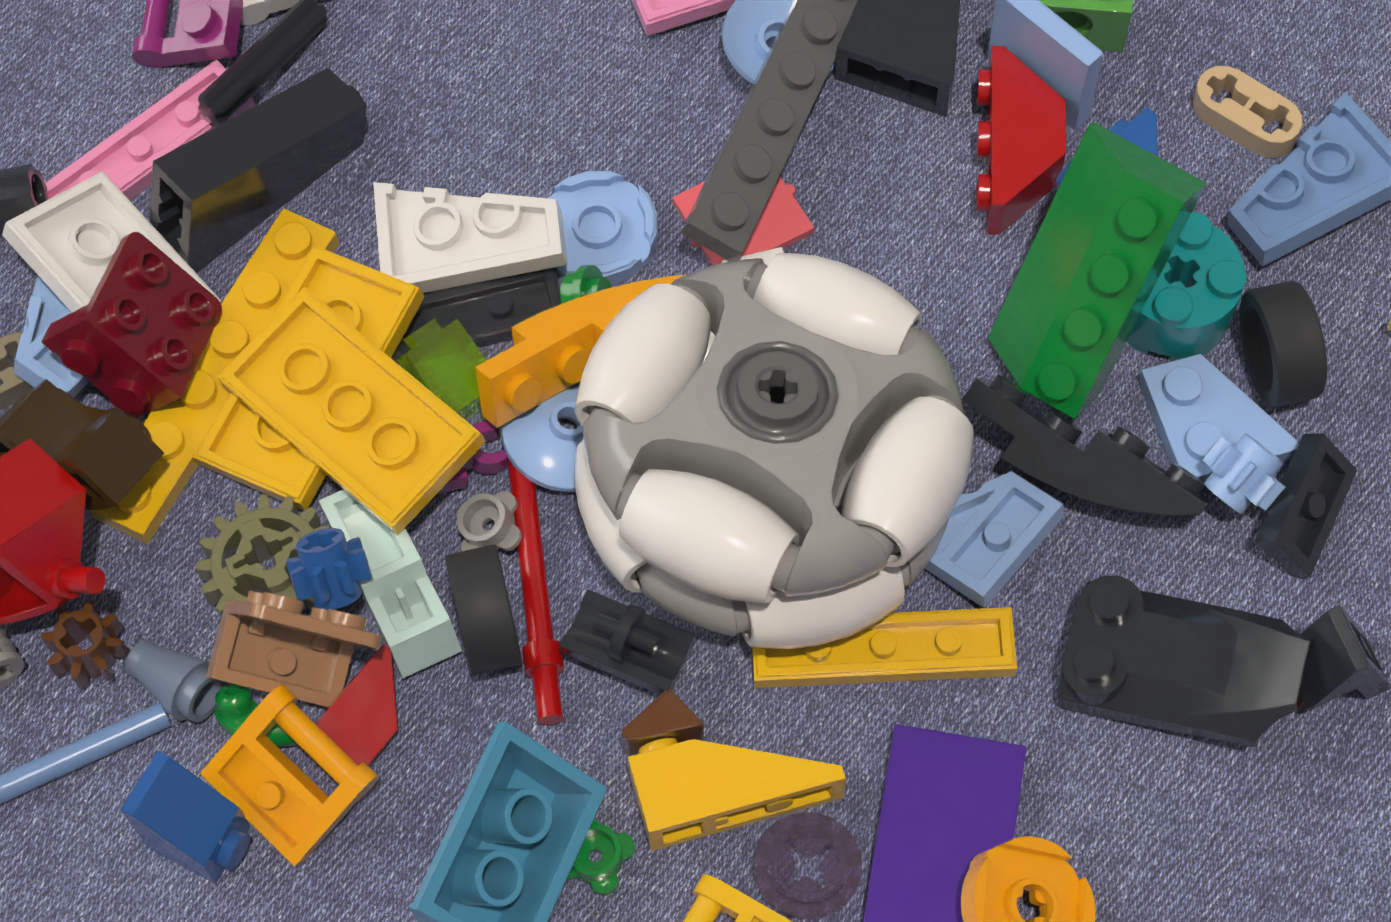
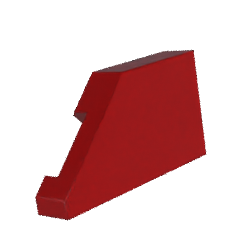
M384 644L379 646V649L373 653L315 722L358 765L363 762L369 765L398 730L391 650Z

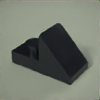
M1340 605L1327 610L1301 633V635L1311 639L1299 691L1304 706L1308 709H1315L1356 688L1367 699L1391 689V685L1364 631Z

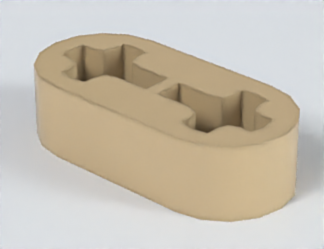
M1230 66L1209 68L1201 74L1193 96V109L1197 117L1204 123L1255 154L1265 158L1284 156L1294 148L1302 128V115L1298 107L1290 100ZM1222 90L1232 94L1231 99L1225 98L1221 103L1211 99L1212 94L1218 95ZM1274 120L1283 125L1282 129H1276L1272 134L1262 129L1263 125L1268 126Z

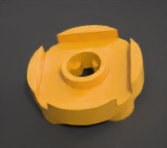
M1023 836L1003 842L973 858L962 886L961 912L963 922H1026L1021 917L1017 908V898L1022 897L1024 889L1029 892L1030 903L1039 906L1040 909L1039 917L1029 919L1028 922H1095V900L1087 878H1078L1074 868L1066 861L1072 859V857L1062 847L1043 838Z

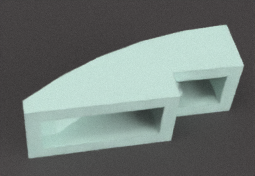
M344 489L320 499L319 503L331 528L341 529L344 532L346 541L356 537L361 539L372 573L371 579L359 581L362 590L361 594L386 646L391 650L392 658L402 679L461 652L462 649L451 619L426 573L422 559L406 529L404 528L399 535H396Z

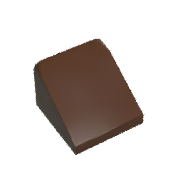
M671 689L668 692L665 690L622 729L623 752L628 757L639 754L638 750L643 745L663 738H675L678 743L691 739L704 741V724Z

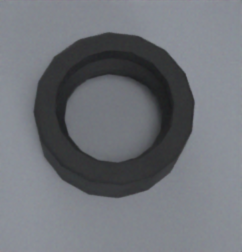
M1293 280L1247 290L1241 297L1239 324L1243 353L1256 392L1262 401L1272 408L1318 398L1324 392L1327 381V356L1318 314L1309 294L1302 284Z
M492 544L446 555L447 571L471 674L478 675L521 665L523 661L497 546Z

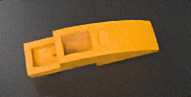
M685 275L637 281L600 290L540 312L512 326L514 346L475 367L482 416L498 428L578 383L581 380L594 345L616 314L631 300L653 285L671 284L674 280Z

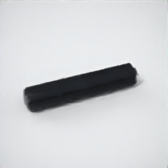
M300 0L199 95L198 101L200 105L198 110L204 117H208L214 124L225 122L326 25L327 19L325 16L327 15V10L325 6L317 3L315 0Z

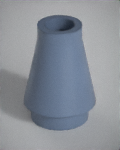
M147 639L138 642L130 650L125 660L126 673L136 678L175 719L180 721L189 719L193 722H200L206 719L216 708L215 696L217 692L225 686L224 681L206 677L210 662L160 647Z

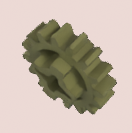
M267 494L260 495L258 509L249 511L241 501L234 503L237 518L229 522L227 519L219 516L213 519L219 536L217 539L212 537L201 538L199 544L209 559L196 562V570L201 580L207 581L200 588L208 604L218 602L216 611L220 619L222 618L226 599L246 602L249 591L267 592L297 600L286 560L299 557L296 544L302 537L320 529L330 528L328 525L318 527L320 520L314 508L310 507L298 516V509L293 497L287 496L281 503L280 508H272ZM238 546L236 554L231 556L236 547ZM272 559L276 566L265 570L261 564L266 560ZM312 597L302 600L304 602L302 610L306 607L312 610V607H315Z

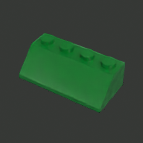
M1095 122L1089 124L988 336L989 341L1021 389L1073 419H1076L1100 395L1206 182Z

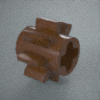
M91 601L85 603L83 610L67 613L59 609L57 611L59 621L55 625L54 631L43 633L41 636L47 648L56 652L47 661L53 673L59 676L71 668L72 678L79 688H84L88 679L101 676L109 681L113 679L111 668L115 663L116 657L127 656L129 652L124 642L114 637L123 628L117 616L112 613L99 620L98 612ZM88 639L92 645L82 650L78 645Z

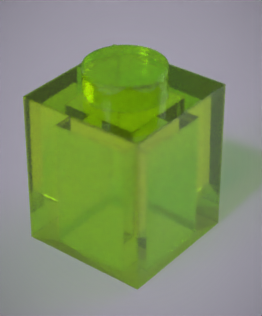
M434 318L403 339L410 350L396 359V361L404 370L451 409L458 412L479 397L475 367L485 362L486 359L458 319L441 328Z

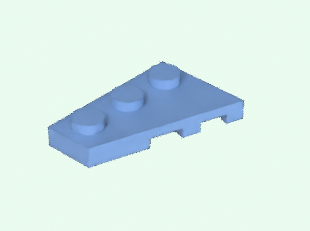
M1344 92L1332 104L1331 113L1317 127L1312 125L1299 138L1297 148L1281 164H1273L1229 209L1228 227L1263 267L1391 200V141L1353 99Z

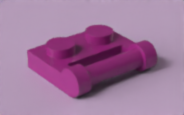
M146 0L142 32L140 36L134 39L132 59L136 63L145 67L158 68L236 57L243 0H180L175 35L169 38H165L170 0Z

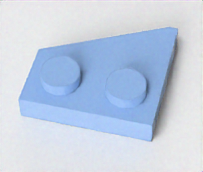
M1198 354L1142 369L1138 382L1170 464L1172 462L1178 464L1205 482L1213 473L1210 469L1211 467L1202 461L1221 436L1236 445L1245 433L1261 443L1282 462L1292 460L1299 445L1297 440L1203 355Z
M1012 471L985 482L976 492L961 494L949 516L940 544L925 569L983 608H986L1064 517L1063 504Z

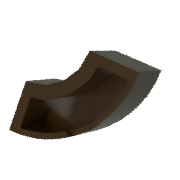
M47 379L24 394L0 418V457L31 438L86 488L85 509L103 510L118 505L164 454L152 441L148 429L139 420L127 416L119 407L102 410L86 406L76 401L66 391L57 388Z

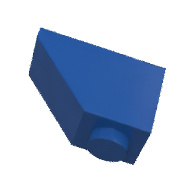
M160 751L156 752L120 809L148 849L214 884L218 882L225 869L231 871L240 863L250 843L248 831L251 826L245 819L240 807Z

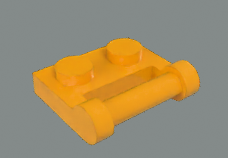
M281 684L262 700L200 774L220 794L240 807L245 819L295 867L310 856L353 805L374 786L379 779V775L365 762L358 765L296 705L298 697L285 684ZM275 724L287 733L339 784L329 797L266 736Z

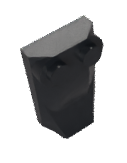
M1103 576L1088 581L1078 598L1062 661L1058 692L1059 706L1063 710L1257 748L1259 737L1272 724L1295 712L1311 639L1296 632L1282 619L1141 591L1126 578Z

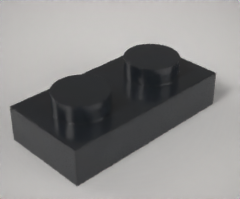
M1324 433L1303 434L1281 482L1285 488L1271 504L1256 538L1259 545L1290 576L1311 577L1358 471Z

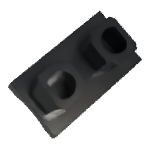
M587 589L578 613L559 646L560 652L661 695L665 690L668 692L670 689H673L696 639L694 633L646 614L642 607L632 603L627 606Z

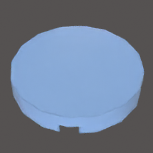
M585 171L564 179L553 188L554 193L548 199H556L562 210L568 265L554 267L555 271L562 278L568 272H576L582 265H595L600 269L603 277H607L611 285L632 278L648 264L657 246L658 221L657 212L651 198L642 187L638 185L637 188L632 183L625 181V176L612 171Z

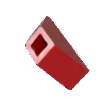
M992 46L989 69H978L976 105L987 106V121H978L976 158H987V174L977 175L976 211H987V234L1000 235L1057 186L1056 179L1063 170L1066 155L1065 99L1006 47Z

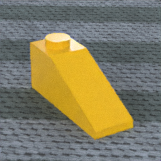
M663 738L649 742L638 750L639 754L628 757L630 778L651 851L844 798L846 777L841 765L696 739L678 743L675 738Z

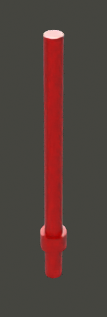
M508 459L510 490L518 502L517 509L514 511L515 526L522 532V539L517 546L528 637V643L522 648L525 675L533 680L537 722L541 725H552L560 723L564 719L558 676L564 671L563 654L560 652V642L554 640L536 485L522 475Z

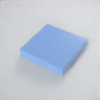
M996 0L987 59L990 61L992 46L1006 47L1065 99L1066 124L1075 131L1089 118L1103 56L1102 51L1039 0Z

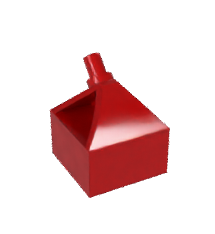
M31 438L0 457V625L32 618L52 611L68 600L78 597L81 593L98 594L103 590L106 582L105 574L100 568L83 567L80 563L86 488Z

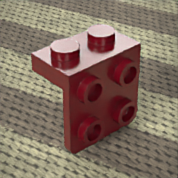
M132 232L121 239L88 305L52 322L41 343L61 358V361L67 368L81 374L107 395L114 406L128 412L136 419L182 397L222 313V306L220 301L143 234Z

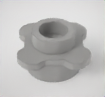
M500 491L495 495L488 493L477 494L460 506L457 512V526L460 533L465 537L461 543L462 551L495 544L497 549L502 548L505 551H511L519 545L522 539V532L515 526L514 511L517 509L518 502L510 492ZM491 520L494 521V526L490 530H485L486 524Z

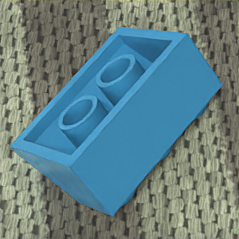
M506 721L498 722L410 907L418 922H547L606 793L607 787Z

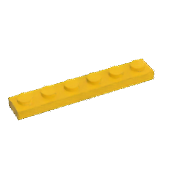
M282 209L221 303L222 313L182 397L151 411L143 424L150 432L152 441L164 454L118 505L103 510H90L94 519L147 545L149 544L199 464L193 456L230 393L217 376L269 324L313 245L334 253L339 245L335 231L287 209Z

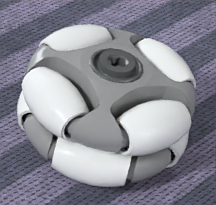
M778 253L768 265L764 264L762 258L709 266L680 277L671 284H655L626 304L608 323L594 345L581 376L575 404V414L577 420L583 426L584 439L579 443L575 454V490L578 507L595 550L603 564L617 581L631 592L643 593L665 611L687 623L730 637L742 633L749 646L759 648H803L846 638L874 625L901 606L904 602V588L906 589L912 585L935 554L946 530L949 516L964 490L971 467L974 439L973 426L964 415L960 391L952 369L926 328L923 331L919 330L922 313L895 289L868 273L839 261L815 255Z

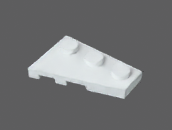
M373 182L380 272L420 287L422 293L568 265L562 210L556 199L485 193L480 198L450 195L447 189L425 187L424 192L397 190L394 184Z

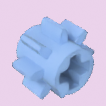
M1247 433L1242 436L1236 445L1221 436L1202 459L1213 471L1204 482L1205 486L1241 514L1251 502L1266 511L1285 488L1274 476L1284 463Z

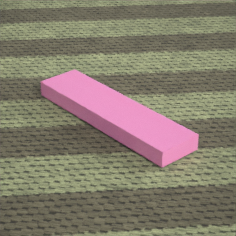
M216 59L45 183L47 187V200L102 171L129 200L152 185L154 160L221 125L214 124L208 117H204L198 110L200 105L198 97L226 70L224 66ZM251 96L225 122L255 107L253 97Z

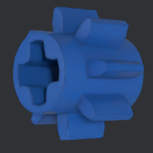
M337 528L320 529L305 535L296 544L299 557L286 560L297 600L302 601L312 597L314 606L324 610H334L353 603L362 593L359 581L372 578L361 539L356 537L346 541L344 532Z

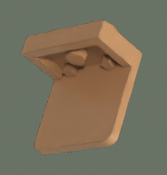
M249 591L246 602L226 599L206 677L269 693L277 686L285 684L298 697V700L329 707L343 690L354 646L379 649L382 636L365 631L367 618L337 610H324L312 607L310 617L301 615L304 603L302 601L267 592Z

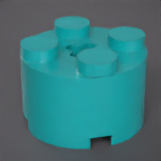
M1198 212L1191 213L1127 340L1130 346L1148 355L1149 351L1169 356L1168 360L1171 361L1198 354L1205 355L1221 343L1232 323L1246 283L1245 266L1234 242L1223 231L1212 225L1205 215Z

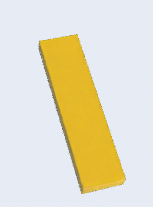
M1011 607L893 612L874 625L849 637L818 646L794 649L752 647L754 688L1015 676L1017 672Z

